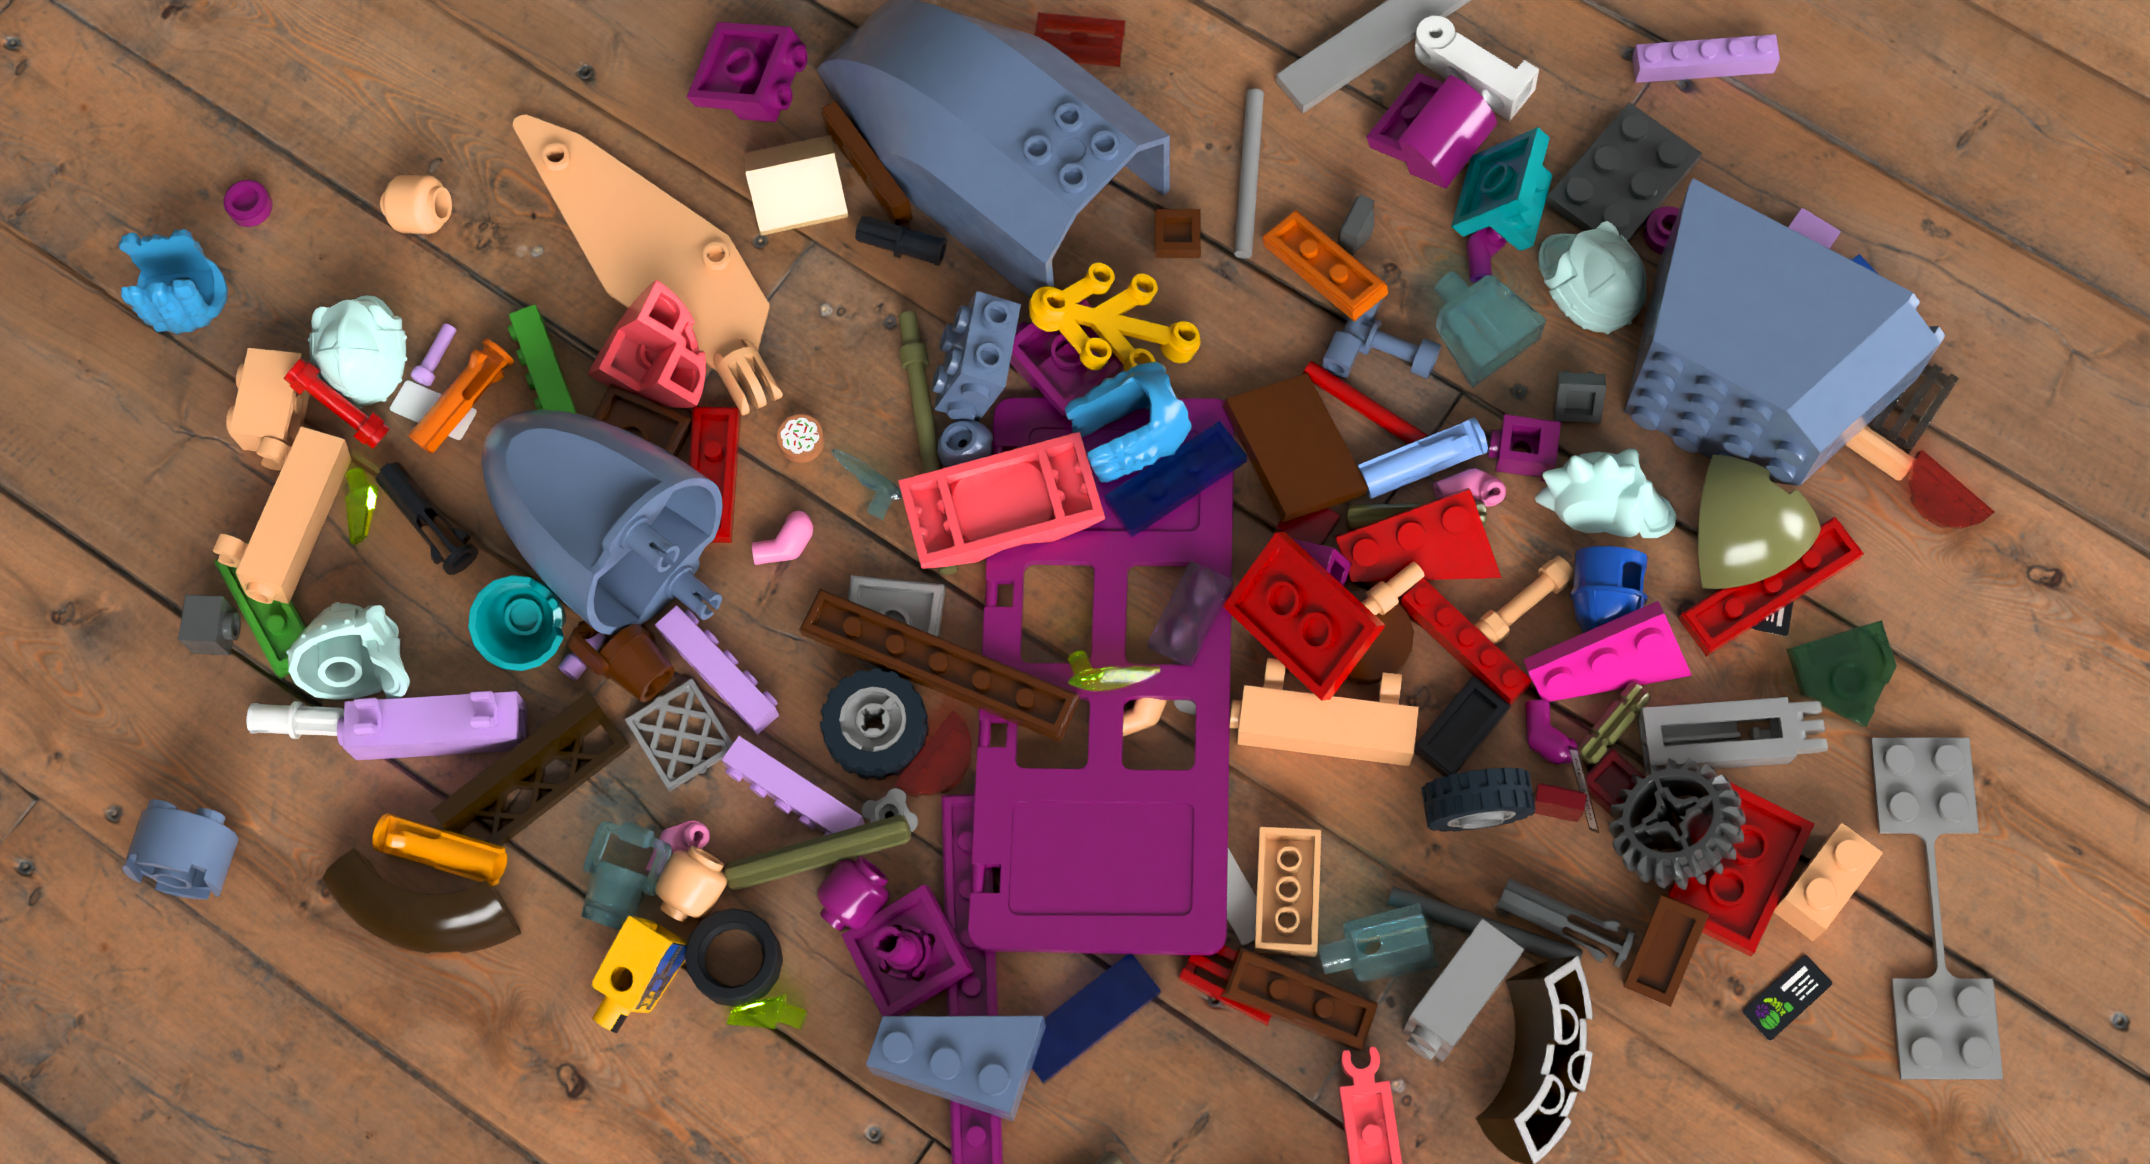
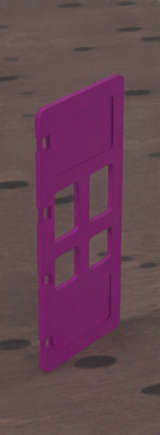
M1007 398L1001 401L994 410L992 455L1073 434L1071 419L1068 420L1067 415L1063 417L1047 398ZM1177 398L1183 401L1188 411V418L1191 421L1192 428L1174 455L1160 457L1154 464L1147 465L1142 470L1135 471L1129 475H1123L1117 480L1110 482H1100L1090 464L1104 512V520L1054 542L1023 544L1004 549L987 557L982 655L1078 694L1080 699H1084L1090 704L1088 762L1086 766L1081 769H1047L1019 767L1016 764L1018 725L979 709L968 932L972 943L980 950L993 952L1213 955L1219 952L1225 945L1227 937L1231 614L1222 606L1232 593L1234 428L1222 407L1224 404L1222 399ZM1145 408L1137 409L1082 437L1086 454L1100 445L1109 443L1116 438L1147 425L1150 421V411ZM1087 565L1094 569L1092 654L1088 662L1082 664L1026 663L1021 659L1025 570L1029 566ZM1191 566L1198 570L1197 658L1192 664H1131L1126 660L1128 572L1132 567ZM998 584L1014 585L1013 607H997ZM1152 698L1158 700H1188L1195 704V763L1191 769L1130 770L1123 766L1124 706L1128 701ZM991 723H1007L1006 747H990ZM984 867L1001 868L1000 893H983Z

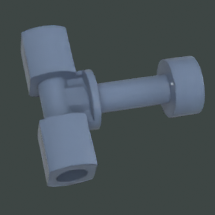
M1381 299L1356 321H1353L1345 314V319L1347 320L1342 332H1335L1322 365L1324 369L1332 374L1348 378L1359 352L1369 355L1373 347L1413 363L1410 372L1428 379L1435 366L1442 345L1424 338L1421 345L1418 346L1380 331L1382 321L1375 319L1382 304L1383 299Z

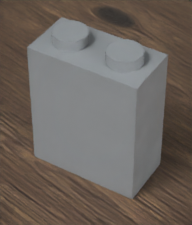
M1482 919L1410 1015L1403 1030V1033L1410 1037L1407 1041L1409 1047L1429 1061L1435 1056L1444 1062L1512 970L1524 949Z

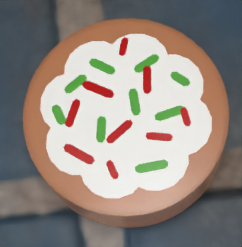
M797 414L788 417L781 423L777 432V442L780 450L792 462L806 463L812 461L820 455L824 448L825 437L822 427L815 418L809 415Z

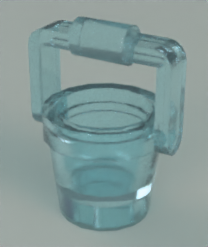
M607 821L599 824L583 866L584 872L591 875L580 916L621 930L628 916L635 917L645 895L654 896L656 894V884L672 853L671 845L663 840L654 838V831L630 822H624L622 826ZM611 833L619 835V839L644 849L649 847L658 849L648 876L601 860Z

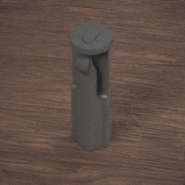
M1509 878L1497 904V907L1587 948L1593 958L1602 963L1604 957L1607 958V954L1589 942L1565 932L1562 928L1568 927L1611 947L1617 952L1613 962V966L1617 968L1626 960L1634 942L1633 938L1636 931L1632 929L1627 931L1622 941L1570 918L1569 915L1575 914L1603 928L1618 932L1621 921L1615 918L1598 919L1512 878Z

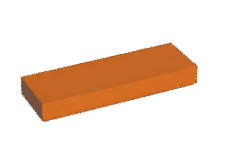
M1297 210L1262 236L1264 247L1353 321H1356L1389 294L1387 284Z

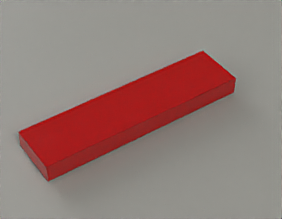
M1835 516L1820 525L1821 531L1812 547L1798 561L1785 570L1752 584L1719 589L1680 614L1678 619L1706 657L1861 559L1864 553Z

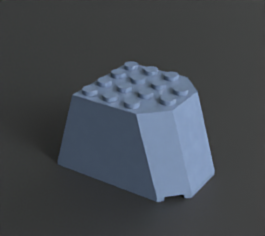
M1693 178L1688 186L1657 266L1624 412L1631 415L1632 420L1640 427L1647 430L1656 429L1668 435L1678 447L1687 452H1699L1710 459L1713 454L1740 458L1768 469L1771 482L1801 486L1917 380L1941 344L1945 334L1939 326H1930L1929 328L1916 311L1920 301L1913 292Z

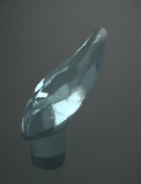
M836 448L831 450V454L842 466L857 477L861 485L875 491L866 513L883 520L892 500L897 501L902 497L898 486L860 459Z

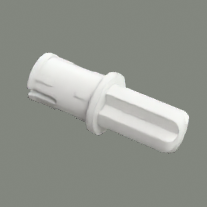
M294 701L291 705L251 703L247 711V729L251 734H289L292 739H299L302 734L337 736V722L340 717H344V709L303 706V703L300 701Z

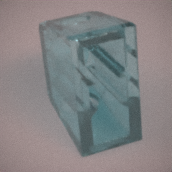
M1452 271L1441 278L1434 287V290L1446 303L1438 313L1436 322L1437 332L1472 388L1541 339L1546 319L1492 275H1486L1469 287L1455 271Z
M1420 903L1348 921L1343 924L1346 939L1319 945L1320 958L1325 974L1352 968L1360 982L1438 967L1428 920ZM1370 943H1381L1376 953L1365 954V949Z

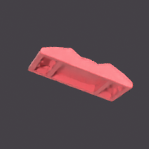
M1080 432L898 480L922 569L976 563L1011 547L1031 543L1054 542L1105 519Z

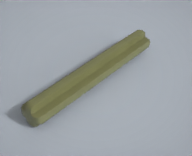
M896 815L728 862L724 875L731 890H740L837 863L841 860L855 858L908 843L911 835L910 826L905 816Z

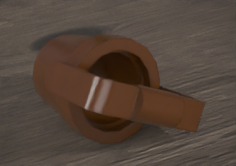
M584 620L573 629L567 643L568 647L596 674H602L606 679H611L640 702L649 701L658 695L674 675V666L655 645L654 634L644 624H632L618 632L605 645L600 654L585 640L599 634L598 631Z

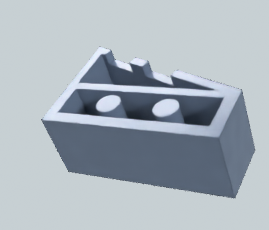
M883 1016L866 1066L873 1075L1014 1122L1046 1024L1043 1016Z

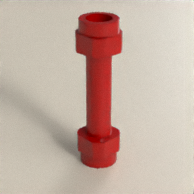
M300 358L283 378L290 384L289 387L299 395L304 390L353 427L357 431L353 435L355 439L363 445L367 444L370 448L374 449L390 430V427L384 423L385 420L375 412L367 416L317 376L321 371L318 367Z

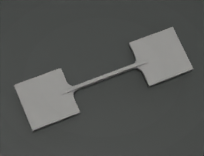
M1871 738L1878 834H1914L1924 842L1935 973L1929 978L1891 979L1900 1080H2002L2003 1073L1993 979L1956 978L1948 972L1944 956L1934 844L1936 838L1942 834L1979 833L1970 738Z

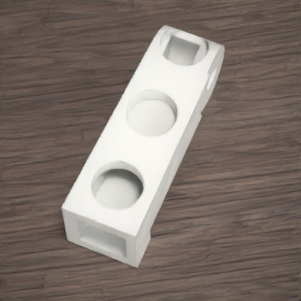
M1430 16L1419 23L1415 41V55L1417 59L1444 79L1452 75L1470 85L1485 99L1494 112L1510 122L1535 91L1539 69L1525 60L1515 69L1458 32H1455L1453 23L1442 16Z

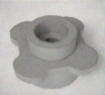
M890 789L887 796L877 801L868 800L862 806V815L865 819L870 820V822L886 819L885 815L888 812H892L894 816L903 815L906 817L911 832L918 825V818L909 811L905 803L907 796L901 789Z

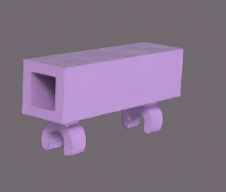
M491 690L470 692V694L379 700L376 698L354 699V701L344 702V717H340L337 722V738L340 746H343V749L355 760L510 751L527 738V703L517 691L493 693Z

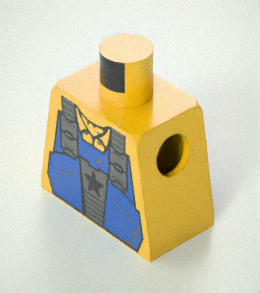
M628 916L592 981L591 986L605 995L592 1019L602 1027L618 1033L631 1011L650 1013L684 963L688 941L653 920ZM632 975H633V983H632V986H631V985H630V980H631V977H632Z

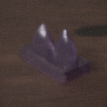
M1190 561L1148 640V648L1192 667L1223 608L1222 606L1234 587L1233 580L1212 571L1210 567H1203Z

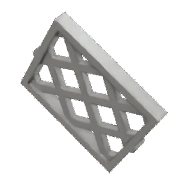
M693 678L666 695L657 697L653 703L625 719L669 792L699 773H705L707 768L722 760L733 745V742ZM684 692L688 693L685 708L669 705L672 699ZM695 695L707 713L691 710ZM654 710H660L656 726L640 723L641 718ZM667 712L683 715L678 731L663 728ZM689 717L705 720L701 735L685 732ZM712 722L724 740L708 737ZM639 730L654 733L650 748ZM661 734L677 737L673 753L657 750ZM683 739L699 742L695 758L679 755ZM706 744L722 747L721 751L707 760L702 759ZM655 757L670 760L667 775ZM677 761L693 764V768L678 778L673 777Z

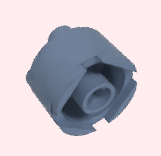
M153 799L148 802L147 808L141 813L122 869L128 877L141 883L144 875L156 880L155 890L183 898L205 900L209 898L212 891L217 898L221 895L239 839L234 831L223 825L226 817L217 811L198 808L194 814L178 810L175 805L169 802Z

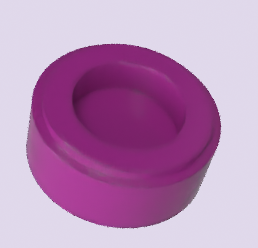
M242 180L236 182L225 193L223 200L224 208L230 218L240 226L252 227L259 225L268 218L272 211V199L264 186L257 181Z

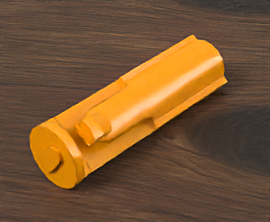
M391 813L382 815L374 829L372 845L375 851L429 865L435 869L478 882L486 880L492 886L499 884V880L507 865L505 847L410 821Z

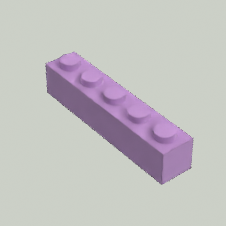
M1776 34L1636 44L1632 56L1635 83L1774 73L1780 60Z
M675 606L655 624L657 630L753 732L758 735L779 716L775 707L778 704L768 691L761 693L755 687L758 684L757 680L747 670L742 673L735 666L739 663L728 650L722 652L716 646L719 641L708 629L703 632L697 626L699 620L690 610L687 609L683 612L678 606Z
M738 736L722 758V762L727 768L725 771L727 775L738 782L744 779L751 784L749 788L762 798L767 794L776 800L774 805L786 814L793 811L800 816L799 822L811 830L817 827L825 833L823 836L865 824L860 814L740 736Z

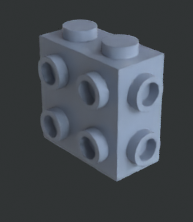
M976 291L966 306H959L953 325L947 324L940 340L939 349L945 352L943 365H938L932 381L931 391L937 393L934 410L947 413L951 419L956 421L975 420L979 422L1006 387L1021 304Z

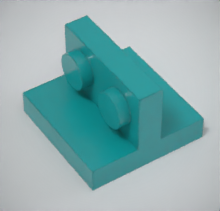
M1536 127L1472 155L1451 227L1464 237L1490 226L1519 251L1534 246L1553 176L1552 173L1542 166L1550 137L1539 127Z

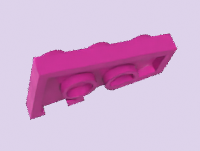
M1659 601L1523 659L1541 699L1549 702L1623 689L1632 682L1645 685L1692 676Z

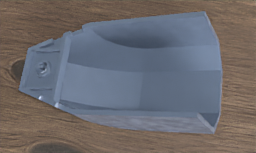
M889 0L881 4L817 68L818 75L833 99L838 103L909 201L1029 298L1041 287H1054L1052 258L1075 217L1124 166L1162 196H1165L1170 190V135L1056 47L1032 34L919 0Z

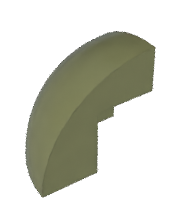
M1713 454L1704 483L1699 516L1698 558L1702 588L1723 589L1752 584L1776 575L1798 561L1812 547L1821 531L1819 520L1805 497L1797 489L1787 493L1781 487L1771 482L1769 479L1770 471L1760 465L1736 457Z

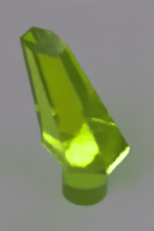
M362 468L351 469L345 474L350 492L344 500L346 503L350 544L354 545L359 544L368 536L379 490L377 486L367 482Z
M781 994L735 1007L726 1025L775 1029L780 1022L802 1029L806 1020L807 1010L787 1004V994Z

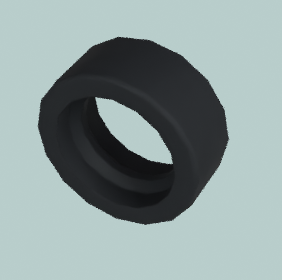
M736 908L716 911L700 921L689 936L685 951L687 973L698 990L716 1004L730 1007L753 1004L767 995L779 979L783 963L780 942L767 922L751 911ZM738 929L749 932L759 941L763 953L761 968L755 977L744 985L733 987L721 985L707 971L705 961L707 948L719 934L724 931Z

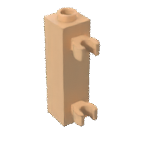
M302 426L297 433L292 447L277 439L263 437L257 451V455L263 457L261 465L281 472L249 543L247 544L230 535L220 534L213 549L214 553L220 554L218 558L219 563L237 568L236 575L245 594L253 600L265 604H271L273 600L285 604L290 603L352 460L345 439Z
M1267 658L1264 688L1244 685L1243 699H1233L1230 728L1239 729L1237 741L1239 745L1410 766L1414 754L1419 707L1399 705L1401 674L1382 673L1378 702L1335 696L1330 700L1321 701L1315 694L1283 690L1286 667L1278 659Z

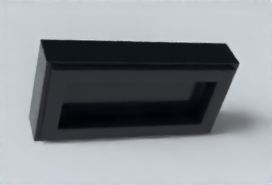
M1472 676L1416 742L1414 753L1444 777L1456 774L1510 710L1511 705L1476 677Z

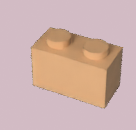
M254 348L247 349L245 362L239 365L236 374L238 393L235 406L229 408L226 419L227 430L230 436L243 450L258 451L263 437L277 439L292 447L300 427H303L310 394L304 390L299 395L289 387L290 384L283 378L300 358L308 362L302 353Z
M1841 822L1826 838L1780 899L1774 913L1811 941H1814L1829 927L1882 856L1883 852Z

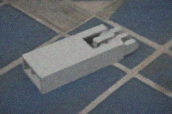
M1788 697L1644 707L1639 712L1637 718L1645 774H1649V763L1655 765L1659 771L1665 770L1668 758L1675 760L1679 769H1681L1688 758L1695 761L1699 769L1706 764L1714 769L1790 764L1797 754L1825 752L1828 750L1827 739H1807L1806 736L1824 732V721H1804L1803 717L1822 713L1821 702L1789 703ZM1769 721L1770 729L1753 727L1750 731L1751 740L1739 741L1741 735L1737 731L1736 723Z

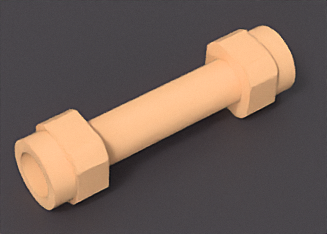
M1557 555L1552 560H1549L1539 569V577L1497 612L1490 609L1474 626L1494 645L1508 636L1510 625L1551 591L1558 594L1573 580L1574 570L1563 557Z

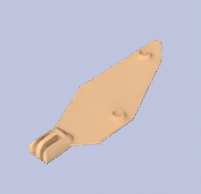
M529 115L517 116L513 121V129L605 292L623 306L629 308L651 283L658 280L676 294L691 313L695 321L692 328L699 350L705 352L706 364L717 371L743 416L750 413V408L742 389L737 383L738 381L756 409L767 404L764 392L754 372L758 375L772 401L780 399L783 394L758 352L770 304L729 235L581 134ZM556 159H562L558 162H552Z

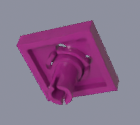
M925 884L874 914L862 928H851L841 935L882 1017L902 1016L974 972L931 888ZM897 927H902L903 931H899ZM930 935H934L935 942L933 945H931L932 939L931 937H929ZM889 966L892 967V970L884 973L883 969L887 970ZM925 971L924 978L921 981H916L915 978L921 977Z

